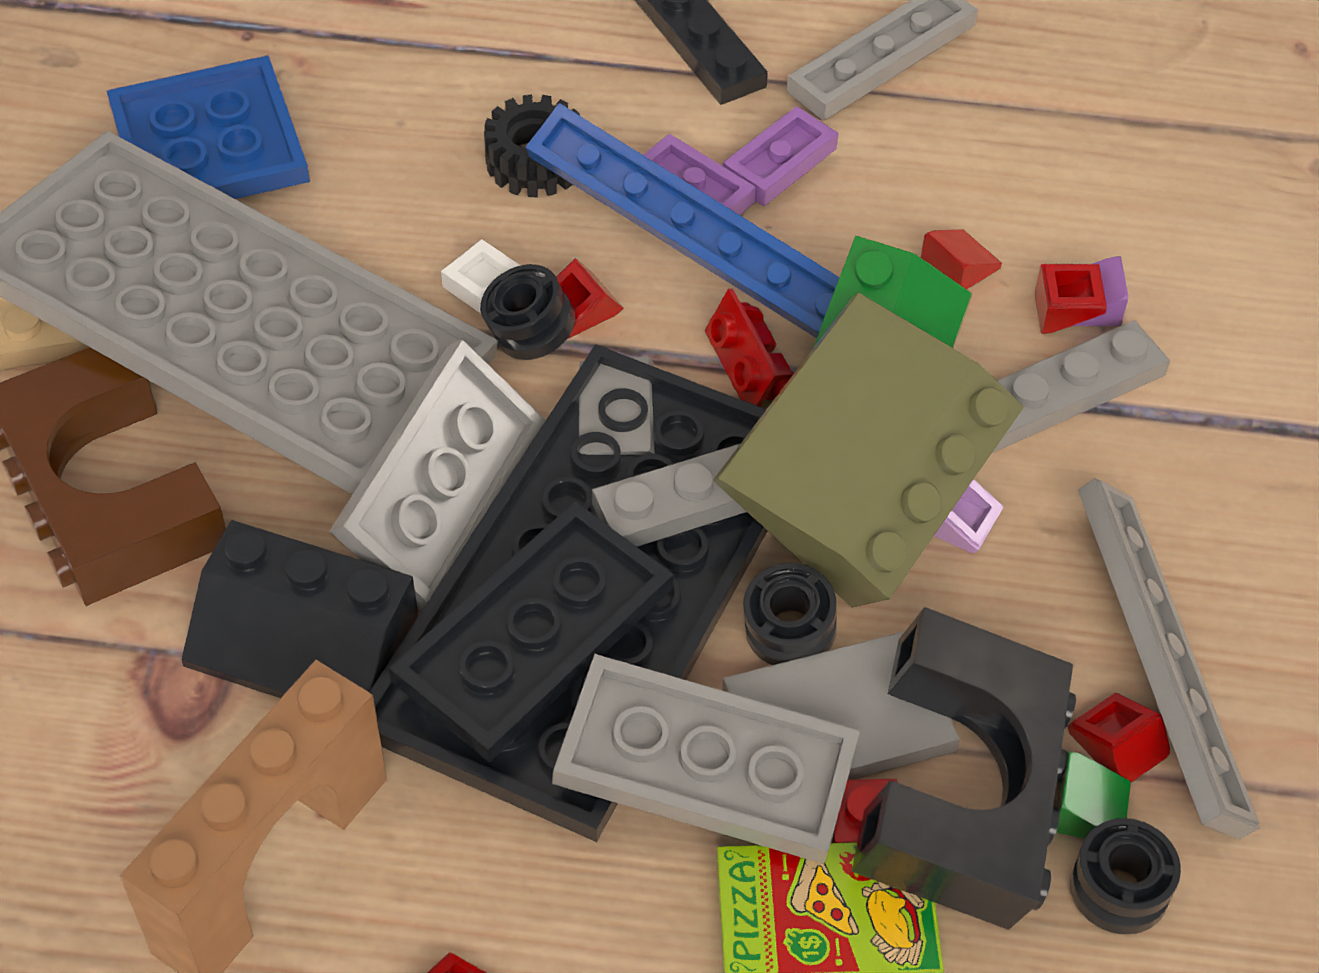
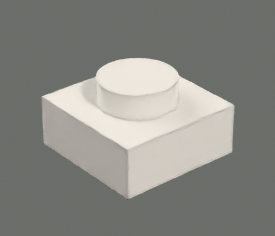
M481 239L441 271L442 287L481 314V299L489 284L503 272L520 265Z

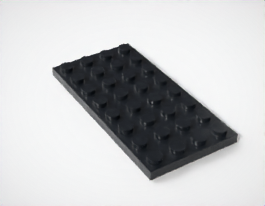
M595 344L369 692L373 695L381 747L597 842L618 803L552 784L553 770L589 669L489 763L395 686L390 679L389 667L575 501L598 518L592 505V489L741 444L767 409ZM600 364L651 382L655 454L621 455L618 442L612 436L602 432H589L579 436V397ZM620 388L609 391L601 398L598 406V415L601 423L606 428L616 432H629L639 428L645 422L648 415V405L640 393L631 389ZM629 399L640 406L641 413L632 421L618 422L611 419L606 414L605 409L615 400ZM598 442L608 445L613 450V455L581 454L579 451L589 443ZM748 512L637 546L674 574L673 589L603 656L686 680L768 530Z

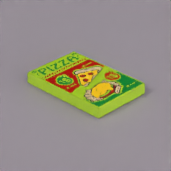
M830 843L824 864L761 845L717 846L716 864L723 973H944L936 904L851 872L857 843Z

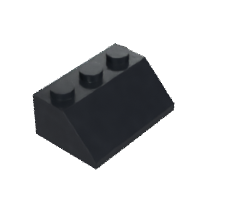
M231 520L201 571L181 659L183 667L282 698L312 663L317 660L367 692H370L418 618L413 576Z

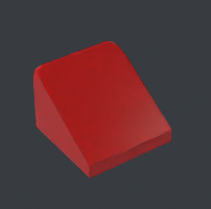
M964 229L932 230L924 235L921 258L965 289H969L1001 269L1002 262Z
M576 258L556 276L575 311V324L568 339L616 316L624 309L595 274Z
M1041 264L1035 287V300L1041 334L1054 333L1106 314L1107 304L1099 264Z
M1117 692L1067 725L1069 734L1095 762L1131 782L1170 755V745L1162 715Z

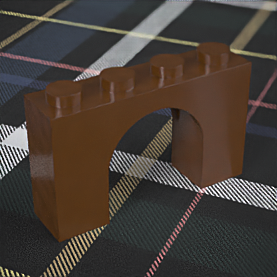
M91 347L0 382V450L7 448L11 458L2 461L4 469L16 495L19 496L29 492L33 503L25 505L24 508L39 541L51 537L56 546V549L48 551L47 555L62 588L75 584L85 607L213 552L226 530L221 507L196 462L134 488L115 493L85 492L71 487L61 480L65 466L82 447L102 436L157 415L149 380Z

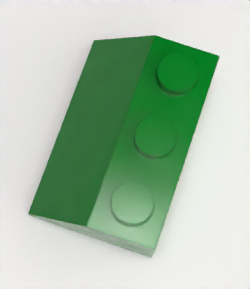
M855 235L814 346L852 296L860 293L954 348L972 298V293L912 252Z

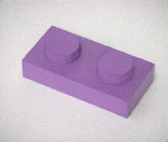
M796 106L725 160L723 167L756 187L755 201L764 207L837 149L838 132Z
M670 133L644 154L645 157L739 215L755 203L756 187Z

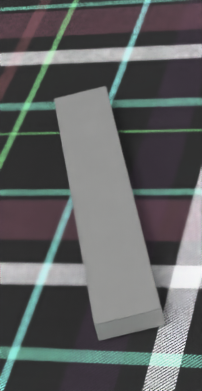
M1094 478L1079 488L1078 492L1201 823L1204 826L1241 839L1258 830L1259 821L1134 500L1131 496L1106 482Z

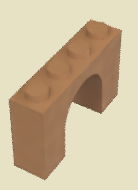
M315 660L121 873L120 878L152 955L178 973H223L253 938L243 903L244 884L256 853L282 815L296 801H300L345 830L386 782L387 776L374 700L371 693Z

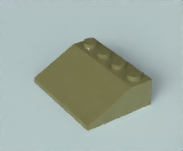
M857 293L852 296L713 481L800 561L823 574L832 585L834 592L852 608L889 600L1024 406L979 363L864 295Z

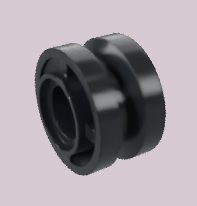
M520 265L503 272L489 284L481 299L480 311L483 320L494 334L495 339L498 340L502 350L507 355L516 359L531 360L552 353L568 339L574 328L575 311L571 302L563 292L562 286L555 274L541 265Z
M782 563L763 570L750 582L743 602L745 631L751 649L760 659L770 665H776L830 650L837 631V604L834 589L823 574L804 564ZM789 610L798 611L805 615L796 621H784L776 617L780 613Z
M1128 818L1108 820L1093 828L1082 843L1071 873L1070 889L1072 898L1082 915L1092 924L1105 931L1116 934H1137L1146 931L1156 925L1167 910L1179 884L1181 875L1180 859L1171 841L1152 825ZM1111 870L1126 871L1133 875L1138 882H1125L1116 877Z

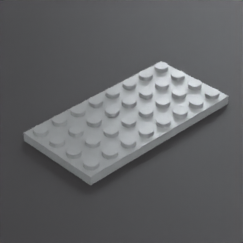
M109 131L102 134L0 213V297L352 495L448 345L463 339L487 364L495 358L497 339Z

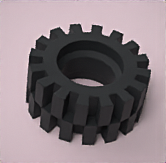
M532 94L523 95L522 104H517L515 99L511 98L505 101V110L497 106L491 111L492 119L487 118L484 124L485 158L489 176H495V183L499 187L503 188L509 183V193L519 195L521 189L526 188L528 189V197H538L537 189H545L547 196L557 194V184H560L565 190L573 185L530 158L526 148L519 147L531 141L559 103L568 108L567 102L560 99L554 106L552 105V97L548 95H542L540 102H533ZM575 108L571 110L580 116V113Z

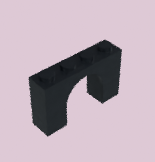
M924 607L898 640L888 695L949 717L972 730L989 748L999 767L1003 787L1001 805L998 808L986 810L965 808L890 780L863 812L851 872L1007 930L1012 928L1032 909L1038 910L1044 903L1051 884V871L1045 868L1047 847L1056 834L1060 820V811L1053 807L1056 786L1060 783L1065 773L1068 761V752L1062 749L1064 729L1070 722L1076 705V695L1070 692L1073 664Z

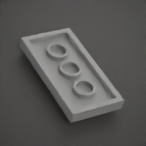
M463 339L448 345L329 532L359 559L413 576L417 610L421 613L546 420Z
M594 654L553 770L552 784L824 864L860 730Z

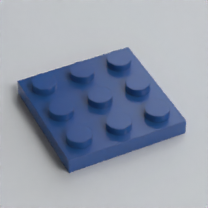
M269 55L106 90L120 138L234 199L310 182L308 165Z

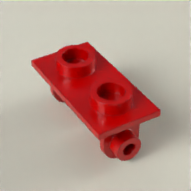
M728 288L704 331L740 400L761 407L764 400H774L794 372L791 371L782 353H772L777 343L764 321V315L761 310L756 306H751L748 302H740L734 289Z

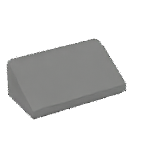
M630 357L654 366L653 361L649 357ZM583 360V361H581V362L579 363V368L581 367V365L583 364V362H584L585 360ZM600 364L579 397V436L589 432H602L612 436L618 442L621 455L655 454L651 382ZM626 388L640 393L645 398L648 405V415L645 422L639 428L629 432H616L606 428L601 423L598 415V406L601 398L609 391ZM618 399L611 402L606 407L605 412L615 421L629 422L639 416L641 408L632 400ZM598 442L589 443L579 451L581 454L613 455V450L608 445Z

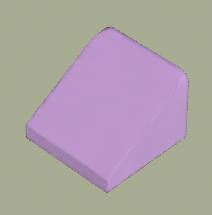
M973 479L934 536L973 554L980 549L1004 506Z

